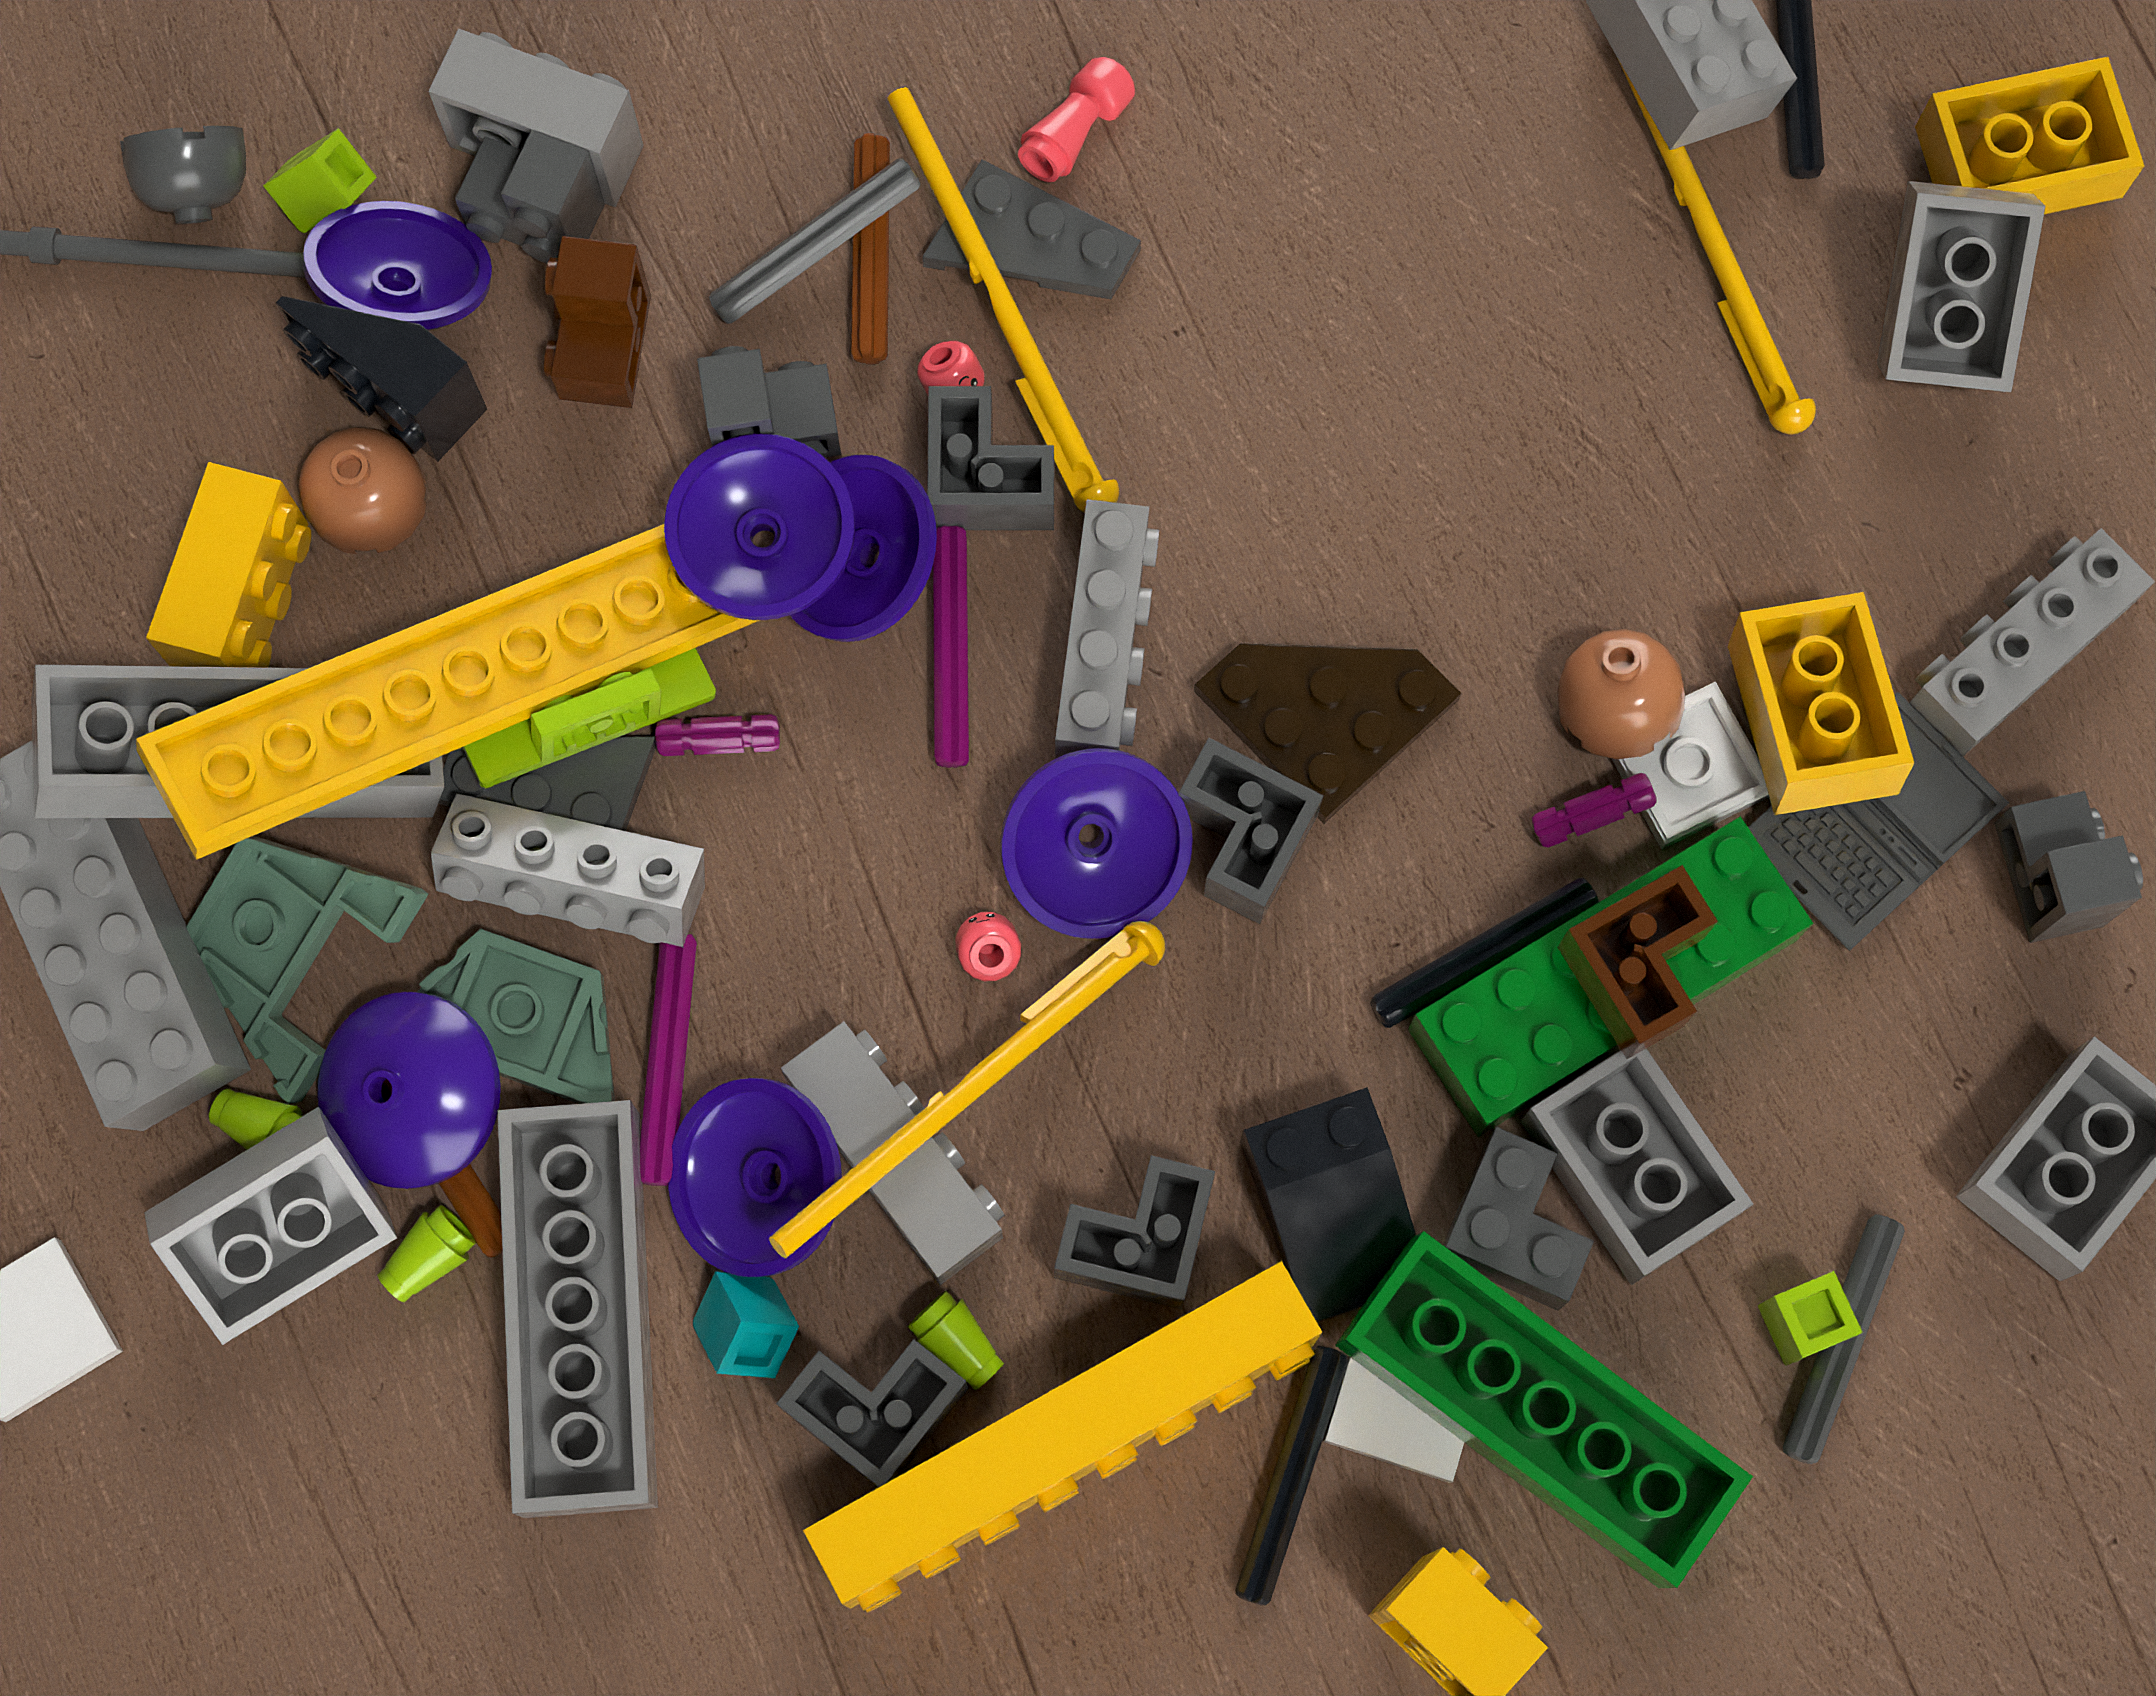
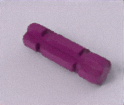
M773 714L751 715V721L742 720V716L691 718V724H684L682 718L663 719L658 721L656 725V747L662 756L685 755V750L694 751V755L744 753L745 747H752L754 752L776 751L780 745V724L777 716Z
M1638 773L1620 780L1622 784L1620 787L1613 789L1610 784L1564 802L1565 808L1556 811L1555 807L1536 813L1532 817V825L1540 844L1543 847L1549 848L1567 841L1566 835L1573 832L1580 836L1624 819V812L1632 810L1633 814L1654 807L1657 803V797L1648 776L1645 773Z

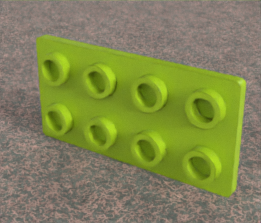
M696 648L635 674L631 672L615 674L604 680L598 689L575 698L572 695L559 697L548 703L541 711L531 714V718L463 746V750L480 786L489 788L710 702L715 698L716 688Z

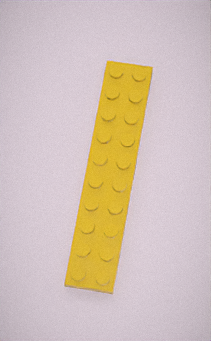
M663 524L136 738V751L197 860L531 718V714L541 711L548 703L559 697L572 695L575 698L598 689L604 680L621 672L635 674L760 620L740 619L716 611L689 591L679 578L669 557Z

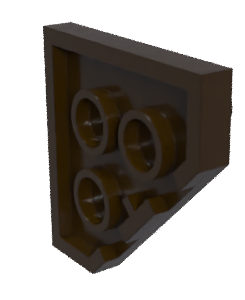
M1240 643L1194 685V692L1268 768L1323 795L1317 816L1323 824L1455 705L1462 694L1418 649Z

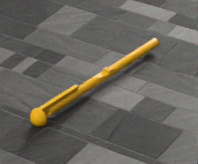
M1621 65L1674 181L1676 198L1681 206H1688L1699 239L1727 300L1717 304L1765 407L1769 421L1781 433L1788 435L1801 433L1812 424L1815 418V402L1810 398L1800 400L1685 146L1673 150L1669 149Z
M904 87L895 90L887 97V100L969 264L970 276L974 284L984 280L988 288L997 322L1025 377L1015 380L1046 444L1054 445V461L1074 499L1075 505L1085 513L1087 499L1117 503L1119 498L1117 480H1103L909 88Z
M1136 921L1126 925L1121 932L1020 1014V1021L1026 1023V1025L975 1066L956 1087L945 1096L941 1091H938L931 1097L928 1106L770 1236L769 1241L777 1253L783 1258L789 1257L1140 962L1143 961L1150 966H1156L1161 961L1165 952V940L1161 931L1153 924L1145 921Z

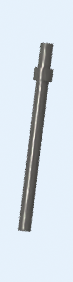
M33 226L30 232L0 230V255L27 256L31 263L58 265L61 259L306 278L303 270V253L62 235L59 228Z

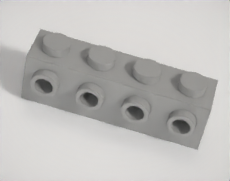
M1089 499L1086 501L1055 737V759L1079 750L1098 748L1120 751L1121 745L1133 746L1137 708L1125 706L1128 685L1140 686L1145 648L1133 647L1136 625L1148 626L1152 589L1141 587L1143 566L1155 567L1160 531L1159 529L1148 528V506Z
M2102 528L2084 544L2076 536L2070 539L2048 560L2047 563L2054 570L2039 583L2030 575L2004 599L2003 602L2010 610L1996 622L1988 614L1985 615L1960 638L1959 641L1966 647L1964 651L1951 662L1944 654H1941L1916 677L1915 681L1922 688L1911 700L1910 704L1963 757L2128 610L2155 583Z
M457 793L431 851L435 888L438 892L447 893L453 898L462 901L477 900L508 907L524 915L539 914L570 921L585 929L601 928L628 934L647 943L663 942L683 947L705 889L703 848Z
M843 1021L782 1066L781 1070L788 1084L809 1098L820 1110L832 1130L839 1152L851 1168H854L925 1108L904 1081L894 1087L879 1068L887 1062V1058L869 1033L864 1029L855 1036ZM943 1132L935 1138L931 1137L869 1189V1192L939 1285H942L1003 1239L1002 1229L997 1221L1005 1216L996 1200L982 1184L972 1190L957 1171L965 1164V1161Z

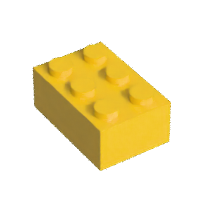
M2109 57L1932 93L1915 125L1933 184L2032 193L2045 205L2044 214L2123 198L2145 166Z
M208 462L146 639L169 666L269 667L272 646L268 641L275 621L283 620L287 614L292 595L291 585L288 584L295 563H302L306 558L311 543L309 524L281 480Z
M1864 592L1740 612L1728 644V650L1774 815L1899 795L1914 765V759Z
M1442 1547L1422 1556L1368 1615L1450 1696H1505L1548 1649L1536 1636L1543 1628L1539 1621L1513 1598L1508 1602L1503 1600L1500 1602L1484 1586L1491 1578L1490 1575L1475 1559L1460 1548L1456 1553H1449Z

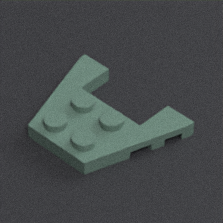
M251 836L235 844L186 928L191 939L194 941L223 1008H229L245 1032L246 1036L243 1042L255 1059L264 1060L278 1081L274 1088L280 1097L288 1104L303 1101L319 1075L326 1050L283 1018L282 1013L343 912H347L386 943L400 942L429 894L416 886Z

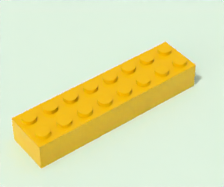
M1281 1261L809 1526L803 1532L842 1605L851 1609L859 1604L863 1611L869 1613L902 1594L897 1582L920 1570L923 1577L925 1576L926 1579H929L959 1562L961 1557L956 1549L974 1538L980 1536L984 1545L987 1546L1020 1527L1016 1515L1034 1504L1039 1503L1045 1513L1079 1493L1076 1481L1097 1469L1101 1478L1105 1479L1129 1466L1137 1460L1136 1456L1139 1455L1135 1447L1154 1436L1159 1445L1163 1446L1187 1433L1195 1427L1194 1424L1198 1421L1194 1414L1213 1404L1219 1414L1250 1397L1253 1394L1252 1391L1257 1388L1253 1380L1271 1371L1275 1380L1278 1381L1310 1362V1358L1315 1355L1311 1347L1314 1346L1322 1334V1330Z

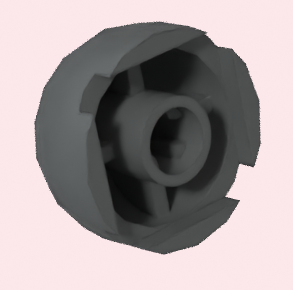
M203 126L204 132H183V127L143 132L125 137L124 141H120L123 165L130 187L139 200L151 209L174 213L176 224H193L213 220L211 209L230 203L241 191L246 176V148L243 128L235 126Z

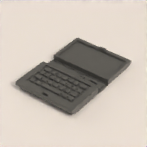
M1899 692L1895 694V699L1914 759V765L1899 795L1774 815L1771 806L1748 827L1793 894L1849 951L2009 804Z

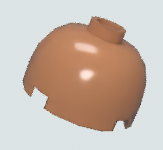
M357 426L336 431L316 444L302 464L298 487L304 515L324 542L343 553L357 554L355 550L369 551L375 549L377 553L392 550L413 534L424 517L427 504L424 499L426 481L420 464L400 440L381 429Z
M1627 629L1604 631L1580 644L1567 658L1557 689L1560 722L1568 733L1569 728L1571 733L1581 740V747L1590 753L1612 759L1642 757L1654 751L1655 743L1663 740L1669 733L1670 738L1676 733L1685 710V691L1680 666L1668 648L1645 633Z

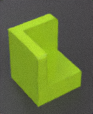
M338 128L291 157L263 187L300 232L306 233L326 216L351 206L377 177Z
M1835 1271L1777 1294L1758 1305L1780 1357L1786 1366L1863 1333Z

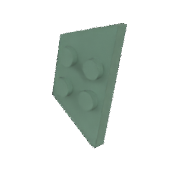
M479 929L457 949L456 956L452 961L444 966L437 967L419 983L421 988L417 992L432 994L453 1002L465 1010L478 1023L493 1048L500 1076L578 1104L615 1101L604 976L601 971Z

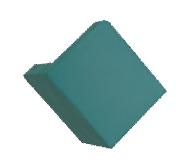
M716 1271L693 1319V1328L716 1373L727 1375L775 1378L799 1328V1324L774 1279L765 1276L743 1277Z

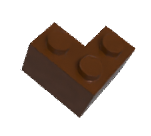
M562 236L558 258H549L545 274L546 294L553 296L554 316L556 320H561L557 340H548L544 357L545 376L552 378L560 400L632 408L651 300V293L637 245Z
M1683 865L1570 928L1557 947L1626 1059L1683 1028L1697 1012L1666 960L1703 940L1718 920Z

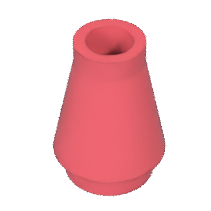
M1071 93L1060 106L1026 131L1021 137L1022 146L1018 150V157L1023 167L1031 175L1044 182H1055L1059 177L1069 175L1092 124L1099 116L1095 104L1088 97L1080 93Z

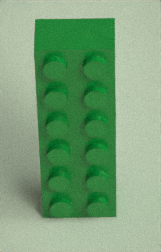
M1741 816L1415 1014L1408 1031L1477 1137L1482 1136L1621 1050L1557 948L1570 928L1683 865L1718 920L1703 940L1666 960L1694 1005L1796 942L1814 924Z
M1422 1231L1408 1242L1335 1344L1336 1347L1657 1588H1678L1753 1478L1751 1474L1425 1231Z

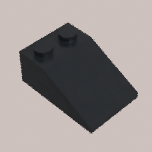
M1368 1087L1245 1129L1240 1140L1243 1154L1283 1264L1317 1323L1361 1308L1408 1242L1416 1236L1393 1155Z

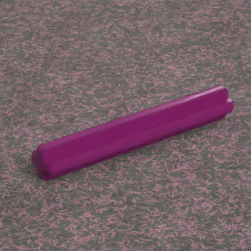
M940 526L936 528L937 542L933 563L934 757L937 766L957 768L966 766L969 762L966 530L963 527Z
M692 934L687 935L683 947L660 942L640 1137L641 1181L643 1184L650 1186H667L672 1178V1144L680 1122L697 942Z

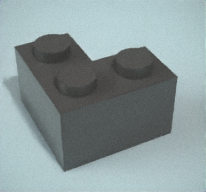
M531 130L522 150L485 136L455 197L464 223L469 231L489 242L498 243L500 239H504L520 245L528 255L544 263H548L550 257L558 258L562 236L589 239L605 206L589 151L535 130Z
M739 346L724 347L714 351L709 357L697 358L707 429L712 447L720 442L742 435L772 434L799 441L817 451L824 458L842 455L827 363L814 365L808 361H795L781 366L778 371L765 373L760 349L747 350Z
M929 386L927 495L934 511L936 528L940 526H960L965 530H1054V445H993L991 386Z
M1208 738L1178 795L1182 798L1191 820L1227 838L1206 877L1204 896L1261 924L1318 816L1323 795Z
M2085 791L2012 806L1994 823L2030 943L2104 927L2142 898L2140 890L2143 887V873L2138 858L2134 853H2128L2123 835L2105 839L2102 818L2097 809L2090 808Z
M1496 1127L1484 1145L1443 1246L1490 1281L1558 1311L1570 1301L1594 1240L1533 1214L1558 1153Z
M1151 1155L1135 1219L1070 1204L1054 1267V1278L1182 1310L1215 1171Z
M913 1339L872 1392L822 1352L818 1351L776 1404L784 1413L879 1488L902 1474L969 1388L966 1380Z

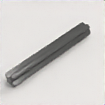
M903 158L896 159L714 290L709 296L711 305L723 321L727 324L733 323L918 190L921 185L919 178Z
M1875 1214L1868 1219L1842 1288L1863 1333L1818 1352L1783 1444V1452L1800 1462L1813 1464L1820 1460L1903 1238L1904 1226L1887 1216Z

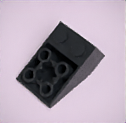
M281 296L276 302L288 324L283 329L284 334L300 349L296 354L299 360L320 379L325 380L331 374L345 386L341 391L342 394L365 416L370 417L376 411L391 423L387 428L391 436L400 440L412 454H416L422 449L439 462L487 410L467 362L421 324Z

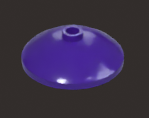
M373 201L337 210L323 218L311 230L306 239L303 252L305 277L314 293L325 304L421 324L428 331L450 325L472 313L484 301L491 283L492 265L490 255L484 243L475 233L469 231L465 224L446 213L408 202Z
M750 434L720 442L707 449L688 465L670 494L665 513L664 533L668 554L675 571L688 590L699 600L716 611L736 618L770 620L802 611L821 599L835 585L845 570L851 556L855 538V517L851 498L844 481L832 464L821 454L791 438L772 434ZM761 531H770L775 535V540L770 546L760 548L753 544L754 536Z
M851 455L830 462L844 481L853 505L855 517L853 549L847 566L835 585L814 604L790 615L796 623L807 631L833 641L854 642L865 640L884 632L897 623L919 598L934 563L937 531L934 511L927 493L909 471L894 462L873 455ZM879 552L878 559L874 564L875 555Z
M1098 748L1079 750L1048 762L1035 771L1019 788L1007 809L1002 824L1000 836L1001 862L1004 874L1015 897L1031 916L1040 923L1057 932L1073 937L1087 939L1113 937L1132 922H1149L1175 897L1190 865L1193 842L1192 827L1188 811L1182 798L1178 796V791L1167 777L1152 764L1135 755L1119 750ZM1096 824L1100 827L1099 835L1095 840L1091 842L1079 840L1080 830L1084 826Z
M399 992L378 997L359 1007L349 1015L334 1033L320 1066L317 1093L318 1107L368 1180L392 1188H421L448 1180L462 1171L477 1157L490 1137L499 1110L501 1085L499 1068L493 1048L482 1028L465 1010L451 1001L432 994ZM386 1079L389 1080L392 1086V1095L388 1101L384 1100L381 1092L382 1084Z
M763 1078L729 1081L706 1093L692 1106L680 1124L672 1144V1178L668 1183L672 1210L677 1224L688 1243L708 1263L726 1273L737 1276H771L788 1271L802 1263L825 1239L834 1219L787 1258H783L771 1245L769 1237L842 1178L839 1150L825 1117L813 1102L800 1091L782 1082ZM778 1166L781 1171L780 1186L775 1180V1171Z

